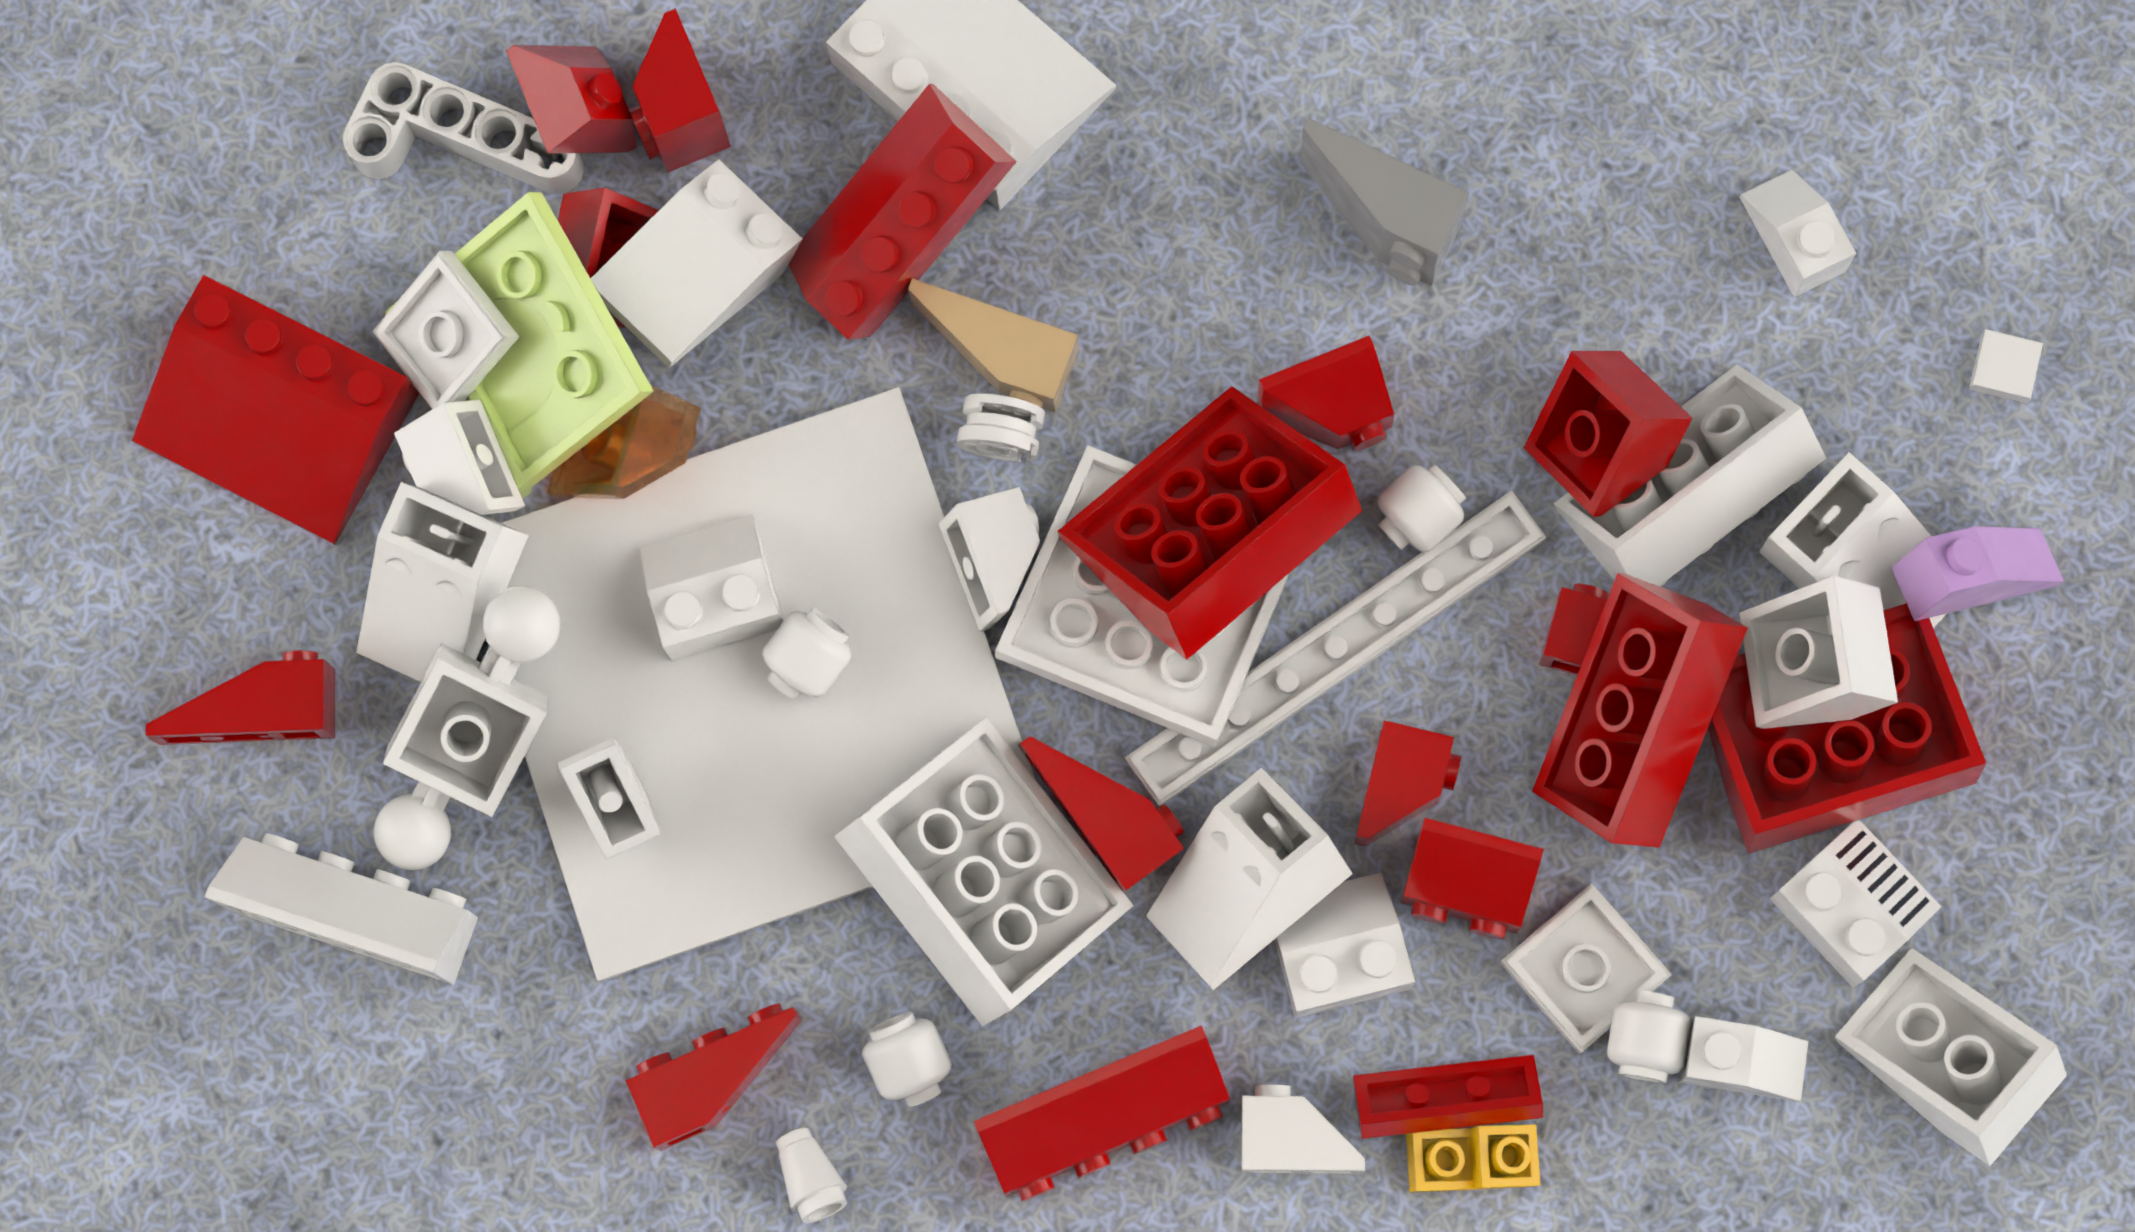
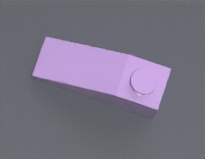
M1974 526L1927 537L1891 567L1914 621L2056 587L2064 582L2040 528Z

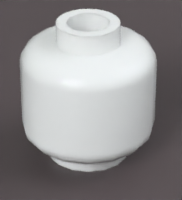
M1435 464L1428 470L1420 465H1412L1378 496V507L1385 518L1377 525L1400 550L1410 543L1418 551L1430 552L1463 522L1464 512L1460 504L1466 500V497Z
M812 608L809 613L800 611L790 613L762 652L767 666L772 670L767 677L768 681L776 689L792 699H796L800 693L814 697L824 695L851 658V650L846 643L850 636L849 633L837 621L816 608Z
M1638 991L1636 1002L1627 1001L1616 1006L1613 1012L1607 1056L1610 1061L1620 1066L1618 1075L1642 1081L1666 1083L1668 1074H1676L1683 1069L1691 1031V1019L1686 1013L1673 1008L1674 997L1661 993Z
M906 1012L881 1022L869 1030L868 1033L871 1040L865 1045L862 1055L876 1088L883 1098L888 1100L905 1098L908 1107H913L929 1101L941 1093L938 1083L949 1074L952 1064L936 1026L932 1021L925 1018L915 1019L913 1012Z

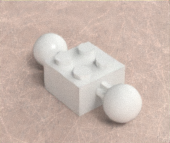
M514 586L501 591L490 601L483 617V631L490 647L481 663L441 643L387 746L383 762L384 765L419 781L412 794L401 795L389 801L379 812L374 824L376 847L383 858L395 867L405 870L424 869L437 862L444 855L451 838L450 821L445 812L451 797L490 817L495 813L548 711L549 696L514 679L522 663L535 661L546 655L553 648L559 637L561 627L559 612L552 599L544 592L529 586Z

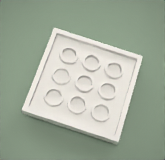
M1087 445L995 650V658L1216 747L1289 574L1186 660L1153 635L1059 537L1057 531L1136 466L1134 463Z

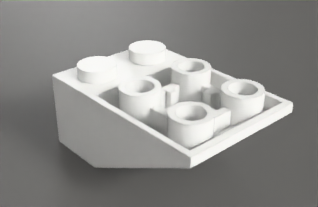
M1848 452L1768 537L1759 553L1799 589L1832 576L1879 587L1883 610L1906 603L1891 567L1925 538L1931 537V535L1895 492ZM1946 614L1930 617L1933 628Z
M401 482L377 536L356 653L420 682L424 678L441 643L476 660L485 639L483 631L485 610L490 601L507 588L529 535L486 516L479 515L428 491Z
M1260 768L1213 808L1146 917L1208 986L1214 990L1351 876L1352 872L1328 834Z

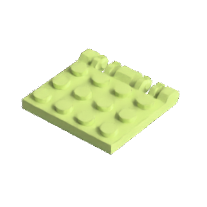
M542 192L526 193L455 253L460 262L519 336L516 342L465 401L481 400L522 499L532 492V487L654 392ZM393 304V305L386 311L385 315L391 310V308H392L395 304Z

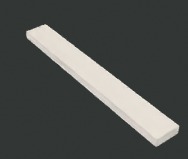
M1510 491L1455 529L1433 550L1420 553L1249 671L1216 747L1167 728L1126 756L1125 761L1156 805L1166 804L1545 542L1547 537L1513 491Z

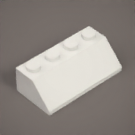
M1736 364L1681 406L1693 419L1667 468L1601 517L1591 516L1569 493L1553 504L1614 580L1617 573H1623L1661 587L1669 578L1699 555L1709 551L1716 542L1745 520L1756 515L1762 507L1792 484L1799 482L1809 471L1826 459L1802 407Z
M269 833L264 834L262 843L243 837L209 884L204 896L206 899L233 913L452 985L456 981L478 919L469 910L463 909L466 899L461 896L432 888L430 896L426 897L408 891L410 880L376 869L374 878L371 879L352 872L355 862L324 851L320 852L316 861L296 854L299 844Z

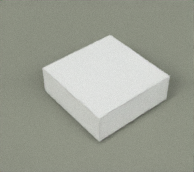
M1985 329L1981 334L1969 390L2027 403L2031 399L2043 343Z

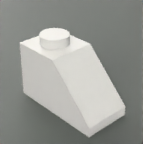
M1793 170L1740 195L1743 205L1794 297L1847 271L1856 255L1851 242L1830 204Z
M481 400L444 402L394 433L403 453L404 465L411 473L416 487L479 515L517 511L525 506Z
M1020 487L956 504L939 522L979 631L990 629L1009 611L1040 543L1038 536L1039 521L1036 512L1030 504L1025 502Z
M614 738L557 763L605 859L661 835L648 796L626 752Z
M1695 1016L1691 1019L1686 1061L1683 1069L1680 1071L1679 1083L1800 1102L1809 1041L1755 1025Z
M1255 1085L1254 1096H1242L1241 1173L1363 1174L1365 1172V1158L1304 1096H1291V1086Z

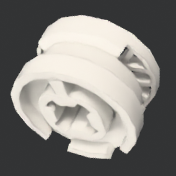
M970 394L965 397L962 412L967 417L965 426L959 428L957 437L958 447L978 456L1021 463L1022 454H1027V461L1037 460L1039 441L1035 439L1036 431L1043 428L1045 410L1024 400L996 394Z

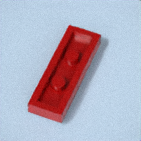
M1534 1055L1353 1075L1361 1139L1543 1118V1099Z

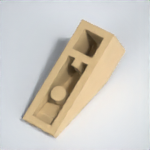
M912 278L908 288L912 305L1000 394L1030 402L1040 408L1056 413L1079 351L1077 334Z

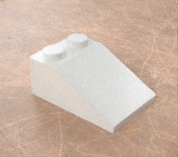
M718 159L681 188L590 279L607 309L670 368L784 273L802 238Z
M1913 948L1906 953L1835 1036L1836 1041L1941 1133L1989 1166H1991L2067 1076L2055 1043Z

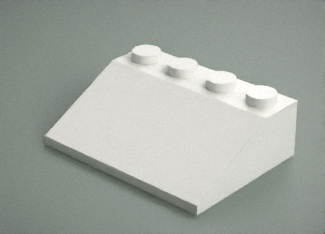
M866 0L826 41L831 63L895 120L899 121L928 84H934L1017 161L1016 164L987 197V200L999 211L1116 89V84L1018 0Z
M987 717L834 836L982 1027L1011 1011L1134 906Z

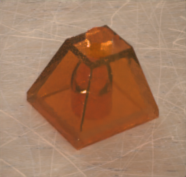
M651 385L654 392L553 471L547 494L566 498L625 499L686 463L688 453L696 439V425L701 408Z

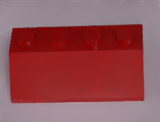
M928 84L799 244L788 266L806 301L848 340L870 337L908 294L912 278L919 280L1017 161L934 84Z
M1617 573L1532 792L1612 844L1660 848L1748 627L1706 603L1633 576Z
M1201 1025L973 1122L1004 1194L1008 1197L1018 1192L1021 1202H1024L1055 1189L1051 1179L1055 1176L1074 1169L1077 1178L1085 1177L1110 1166L1111 1162L1108 1154L1130 1145L1133 1154L1136 1155L1168 1141L1164 1131L1186 1122L1189 1130L1193 1131L1223 1118L1220 1107L1230 1103V1096Z

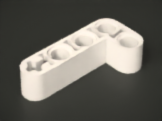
M397 62L384 64L372 74L346 125L343 135L344 148L359 171L367 177L374 179L388 178L395 174L402 166L416 137L549 193L561 194L569 192L578 185L584 172L583 160L579 153H562L565 159L563 164L553 162L549 169L546 168L540 156L549 160H556L560 153H547L532 117L411 66ZM406 87L412 89L411 95L402 104H387L389 95L397 88ZM451 109L464 111L461 120L454 126L442 127L438 125L440 117L446 111ZM507 130L516 133L515 139L506 148L494 149L489 147L492 138L497 133ZM379 137L387 139L386 146L377 155H362L363 147L368 141ZM533 145H534V147H535L537 153L532 152V147H533Z

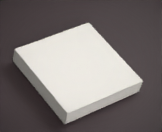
M439 251L372 331L432 409L444 402L465 401L519 338L515 330L453 251Z
M1592 883L1500 962L1579 1054L1611 1028L1613 1012L1619 1003L1627 1001L1636 1002L1638 991L1653 992L1672 975Z

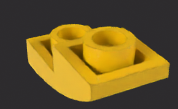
M1536 1124L1477 1126L1473 1128L1444 1129L1406 1134L1409 1193L1540 1186Z

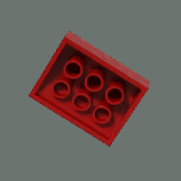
M203 274L174 325L132 441L335 545L395 438L394 433L401 428L420 393L408 377Z
M1231 386L1057 532L1060 539L1153 635L1188 660L1361 513L1362 508L1346 465Z
M1907 603L1883 610L1898 703L1851 720L1765 729L1756 727L1745 653L1737 655L1708 726V731L1726 795L1748 854L1977 783L1986 765V760L1930 618L1914 621Z

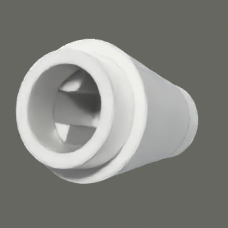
M809 1128L793 1130L776 1141L790 1208L792 1212L799 1213L803 1223H813L839 1212L847 1205V1200L843 1193L847 1189V1185L815 1138L812 1137Z

